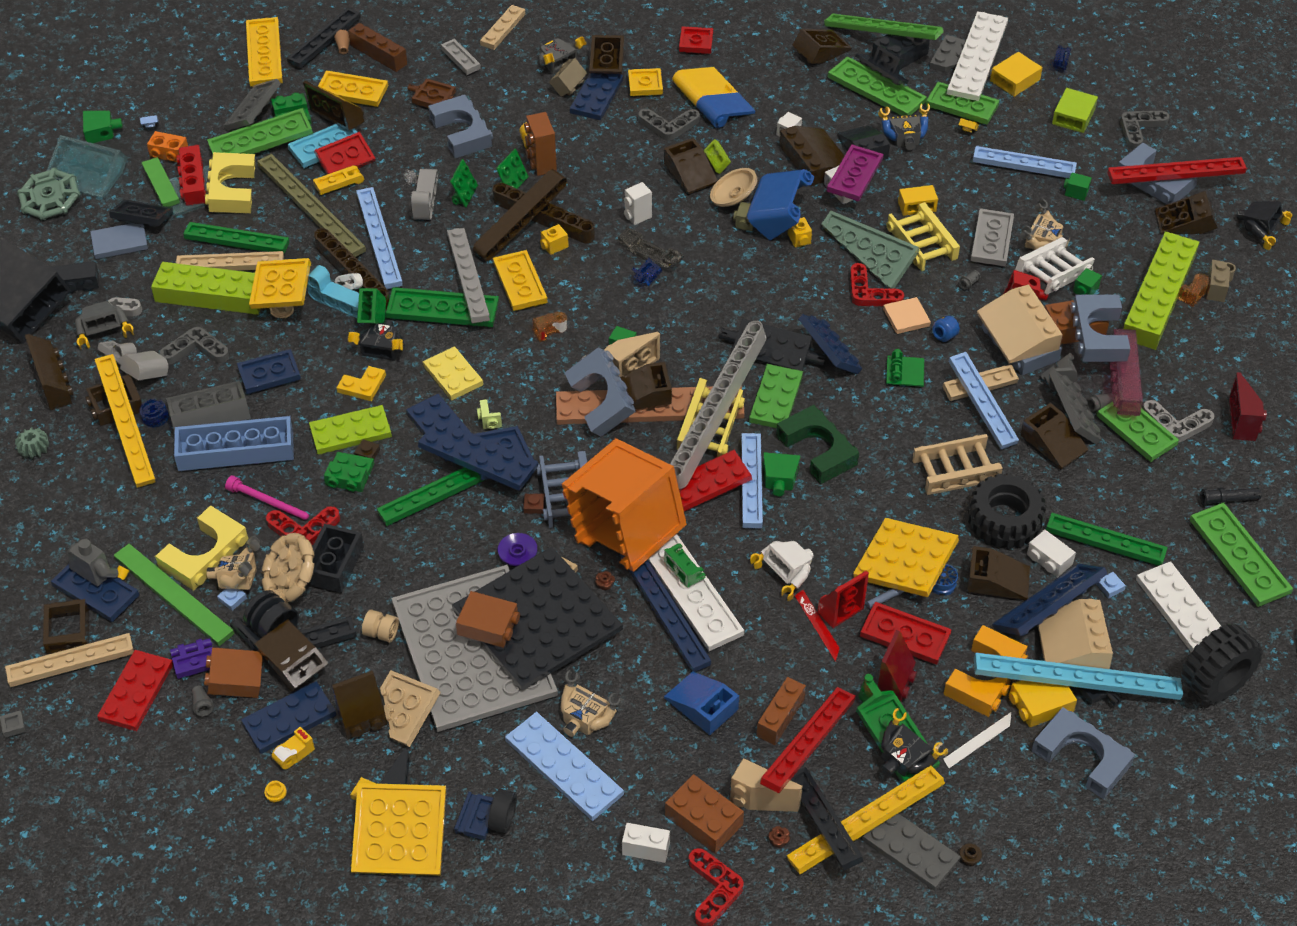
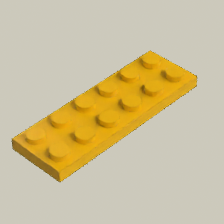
M278 17L246 20L250 86L278 79L280 83H283Z

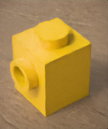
M805 217L800 218L798 224L789 228L787 232L794 247L811 244L812 230Z
M559 224L541 232V247L544 250L546 249L550 255L568 247V234Z

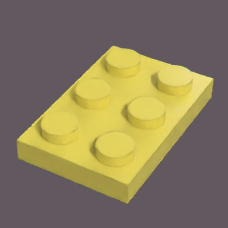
M455 346L423 361L424 368L451 401L483 386L481 377Z

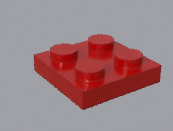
M682 27L679 52L711 54L713 28Z

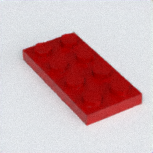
M735 450L697 466L686 487L679 489L684 511L752 480L751 473Z
M875 602L860 632V637L888 647L895 631L898 630L901 632L912 656L937 665L952 629Z
M134 650L97 715L98 720L137 731L174 665L173 660Z

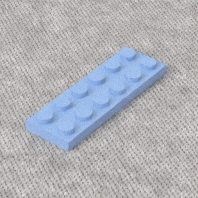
M535 712L505 736V741L592 821L624 795V790L538 712Z

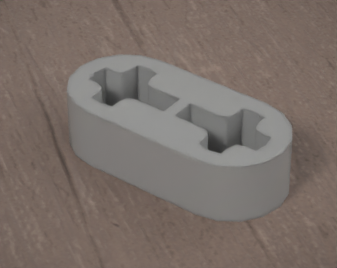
M115 297L108 300L111 305L121 307L126 316L134 317L142 312V306L138 299Z

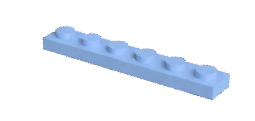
M976 146L973 162L1064 178H1070L1071 173H1075L1077 164L1076 162Z
M964 352L950 357L948 362L1000 449L1017 444L1019 441L1018 437L968 354Z
M742 433V461L752 475L751 481L742 484L743 528H762L761 434Z

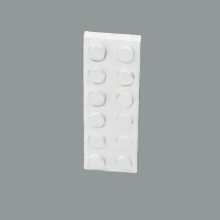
M1171 561L1137 575L1136 581L1191 653L1194 650L1193 648L1205 636L1210 635V632L1219 629L1221 626Z

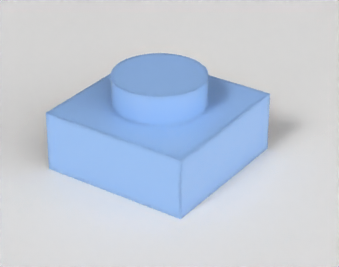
M157 115L140 118L141 125H145V128L155 127V124L159 123Z
M1114 572L1106 575L1096 584L1107 598L1125 590V584Z
M225 589L217 596L218 601L232 611L247 599L246 594L240 589Z

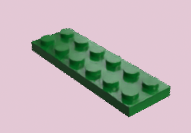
M393 287L386 310V318L493 327L499 296L484 295L490 321L472 323L463 293Z

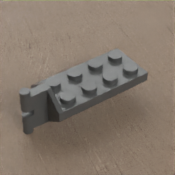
M1069 353L1057 362L1058 367L1053 365L1042 373L1041 377L1043 380H1047L1051 389L1057 390L1075 432L1098 444L1102 441L1099 434L1100 429L1094 423V416L1086 406L1088 403L1080 393L1081 387L1077 383V371L1072 362L1074 356Z

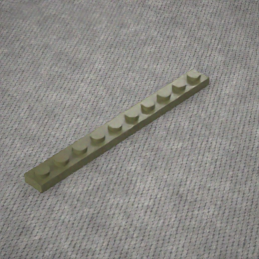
M272 154L257 161L258 166L320 228L329 230L355 257L366 252L365 245Z

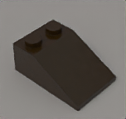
M800 29L793 43L797 52L805 56L811 64H823L852 49L837 33L826 29Z
M592 35L589 73L622 74L625 53L624 35Z
M373 671L332 685L339 721L347 740L360 737L362 734L372 730H379L387 725L384 707Z

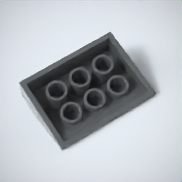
M240 381L166 398L174 432L175 427L251 419Z

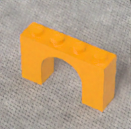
M982 625L973 640L971 651L974 653L1028 659V655H1026L1028 646ZM954 669L946 682L944 695L989 717L993 710L997 711L999 708L1001 696L1007 695L1010 689V681H1015L1016 679L996 677L991 680H979Z

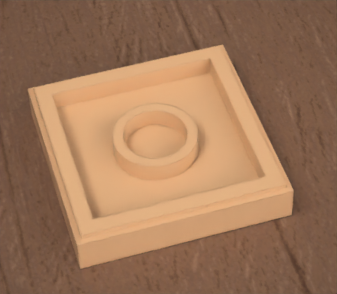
M917 297L885 304L883 307L896 334L929 327L931 324Z

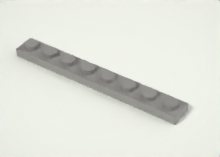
M465 229L447 230V236L471 322L490 321Z

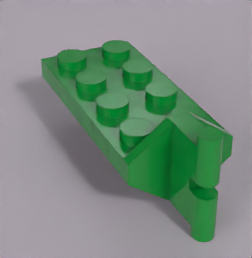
M866 674L858 698L863 703L857 707L856 712L883 753L884 751L881 748L882 736L889 722L894 720V710L899 708L896 713L898 719H901L907 711L893 691H880L873 680V676ZM907 713L906 719L900 721L899 725L903 723L926 742ZM939 760L932 766L934 769L939 767ZM895 771L902 783L915 776L908 774L904 777Z

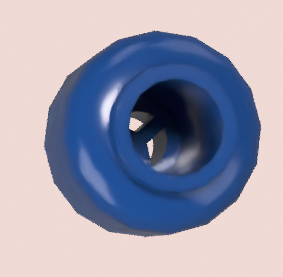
M944 316L934 322L932 330L934 336L939 341L946 342L958 335L960 327L954 317Z

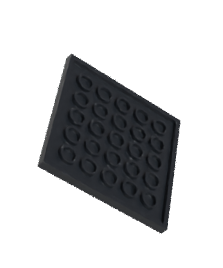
M553 547L546 549L474 591L517 603L520 618L518 623L514 624L512 637L509 641H506L504 648L481 642V644L521 691L623 630V624ZM469 595L452 604V609L458 616Z

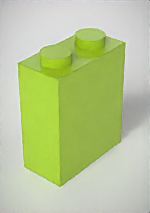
M1066 88L1054 111L1052 124L1084 133L1096 109L1098 96Z

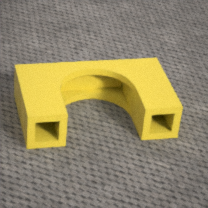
M213 152V159L209 160V169H211V171H208V181L210 182H207V193L209 194L205 195V204L209 206V212L251 213V189L229 188L221 183L229 178H254L255 154Z
M209 506L197 517L200 530L217 541L212 550L202 555L192 556L168 544L155 556L159 569L193 591L207 579L208 567H217L222 557L233 555L248 540L246 528L212 506Z

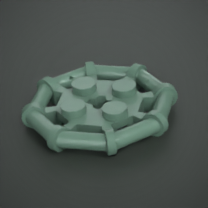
M51 168V170L35 175L31 174L24 186L17 191L21 212L38 217L40 220L68 213L67 210L81 194L76 183L77 177L74 174L57 170V168ZM70 184L71 189H66L65 186ZM28 196L31 197V200L27 201L26 199ZM37 206L40 209V211L33 209V207ZM58 206V208H54L47 211L48 208Z

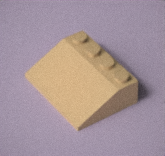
M1029 285L1014 288L977 310L978 316L1009 363L1056 351L1060 348L1062 333Z
M1078 599L1059 608L1057 613L1049 615L1041 624L1037 625L1044 661L1110 669L1113 652L1100 600Z

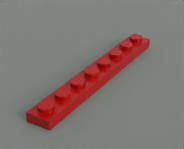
M1242 157L1109 167L1107 173L1111 184L1245 174L1247 168Z
M837 687L761 777L760 784L780 793L851 707L856 696Z

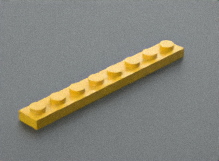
M111 354L97 358L95 362L136 487L155 483V477L114 355Z
M929 766L842 820L841 823L852 841H855L944 785V778L932 766ZM820 834L788 854L787 858L797 872L802 874L833 853Z

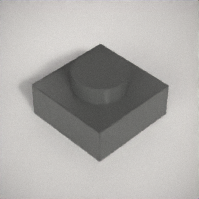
M21 710L0 716L5 738L26 732Z

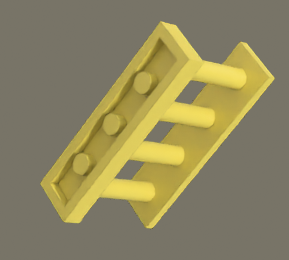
M925 202L919 204L916 215L898 221L892 213L888 215L886 226L894 237L918 246L919 250L934 243L940 245L941 248L925 254L919 251L913 263L921 271L925 270L926 260L944 254L948 255L951 261L958 259L959 244ZM917 221L922 222L924 225L909 231H905L902 227ZM925 232L933 236L915 243L910 238Z
M700 378L677 439V450L703 406V398L706 399L711 391L706 387V379ZM739 389L737 397L732 402L734 405L732 412H727L723 418L728 420L726 429L718 427L715 433L723 436L721 443L710 442L707 448L717 451V457L726 454L728 451V438L738 410L743 408L745 398L742 397L743 390Z

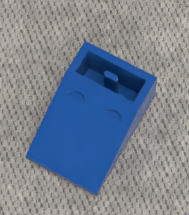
M693 671L664 696V699L709 735L739 709L738 694L724 683Z

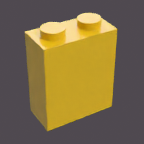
M1017 52L992 68L990 81L1015 97L1040 80L1042 67L1020 52Z
M1020 680L1012 683L1009 693L1011 703L1016 705L1021 719L1026 721L1029 728L1052 720L1062 707L1074 712L1077 699L1069 686Z

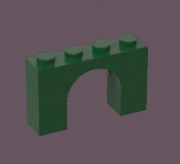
M815 405L777 423L776 436L786 447L811 437L820 438L831 446L830 450L810 460L809 472L820 484L858 465V449L848 442L846 436L841 434L836 429L834 423L830 422Z

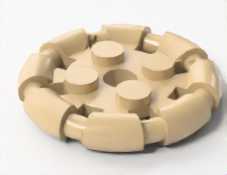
M289 533L276 540L270 547V554H266L262 566V574H264V578L261 580L263 590L274 591L286 603L296 600L305 591V586L307 582H310L314 570V551L312 545L305 536L299 533Z

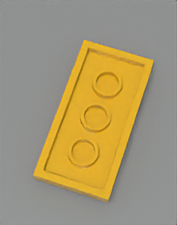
M326 70L318 86L347 101L378 107L388 88V81Z
M527 250L493 258V264L513 311L548 303L546 293Z

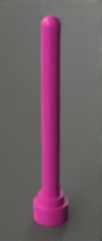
M233 475L226 481L225 489L233 493L240 491L303 520L309 518L307 512L243 485L240 479Z

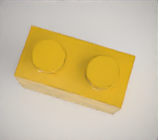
M933 185L899 189L898 204L903 216L917 214L919 204L924 202L932 212L937 211L938 197Z

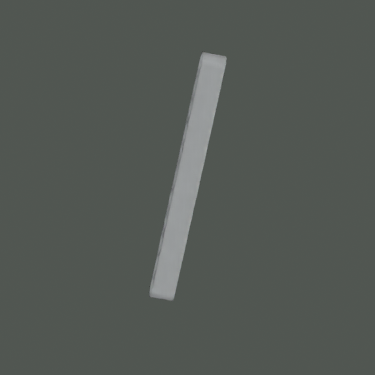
M752 321L746 326L670 465L674 466L679 489L686 487L766 341V334L760 321Z

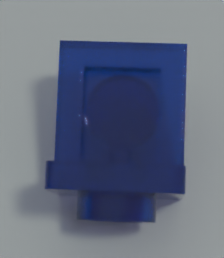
M650 258L638 270L635 267L631 269L635 273L633 277L639 283L644 282L648 286L663 271Z

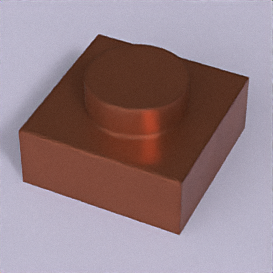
M525 493L524 514H543L544 494Z

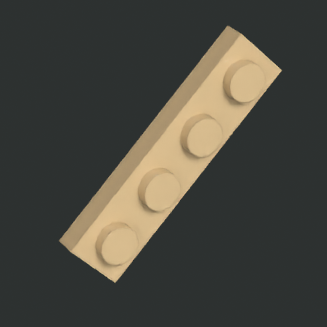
M511 5L480 40V45L495 50L524 17L525 9Z
M1011 364L979 373L989 391L1018 383L1019 380ZM959 378L943 383V388L950 401L969 396Z

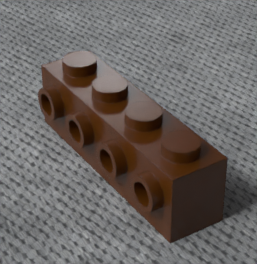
M361 23L348 30L350 46L395 72L407 65L406 49Z

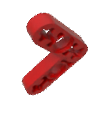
M855 263L851 266L852 302L855 305L884 306L885 304L904 300V292L900 289L868 288L866 266L862 263ZM855 283H862V284H864V285H863V286H857V285H855ZM874 296H881L882 299H875Z
M326 507L303 527L279 510L270 511L266 515L268 527L281 537L289 534L284 532L286 528L292 527L294 530L290 533H299L305 536L313 545L321 529L314 531L312 528L316 525L323 527L324 523L336 526L340 522V514L336 507Z
M697 848L689 854V865L716 888L697 908L695 921L698 926H713L741 895L744 882L737 873L704 849ZM701 857L703 858V862H701V861H698L697 863L695 862V858H697V859H699V858H701ZM717 868L722 871V875L714 877L710 874V871ZM737 883V888H736V887L729 888L730 884L733 885V884ZM716 897H723L726 902L723 905H716L713 900ZM711 908L712 910L709 913V919H701V914L705 916Z

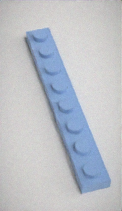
M374 188L356 190L384 287L390 289L403 286Z

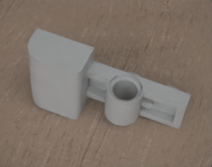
M107 341L98 344L99 351L104 353L105 356L113 354L115 361L121 365L120 369L137 380L167 376L168 362L165 357L155 351L137 353L133 343L118 344L114 341Z

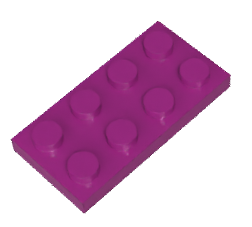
M851 144L829 182L827 192L860 201L883 160V154Z

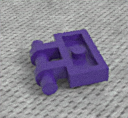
M201 638L196 640L195 643L188 645L180 644L177 645V648L170 649L171 656L174 657L172 660L177 679L210 669L206 668L207 655L211 656L213 648L210 638L205 640Z

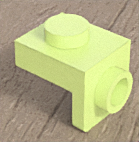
M480 400V408H477L478 420L482 419L483 430L502 427L501 413H489L487 400Z

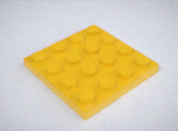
M885 518L853 573L854 578L867 570L869 572V583L928 597L955 549L959 537L956 534Z
M358 783L351 872L441 876L446 786Z

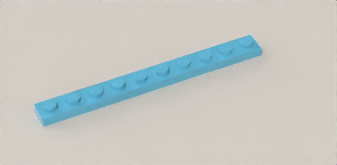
M975 653L974 656L976 675L1181 700L1183 696L1181 678L983 653Z

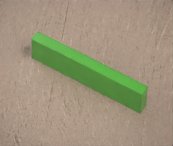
M158 157L142 162L143 169L162 206L170 207L179 204V198Z

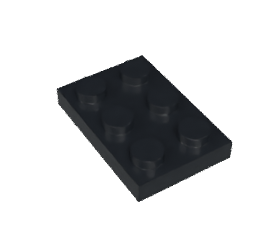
M124 199L109 211V216L117 221H132L134 224L144 223L149 224L151 227H157L173 214V207Z

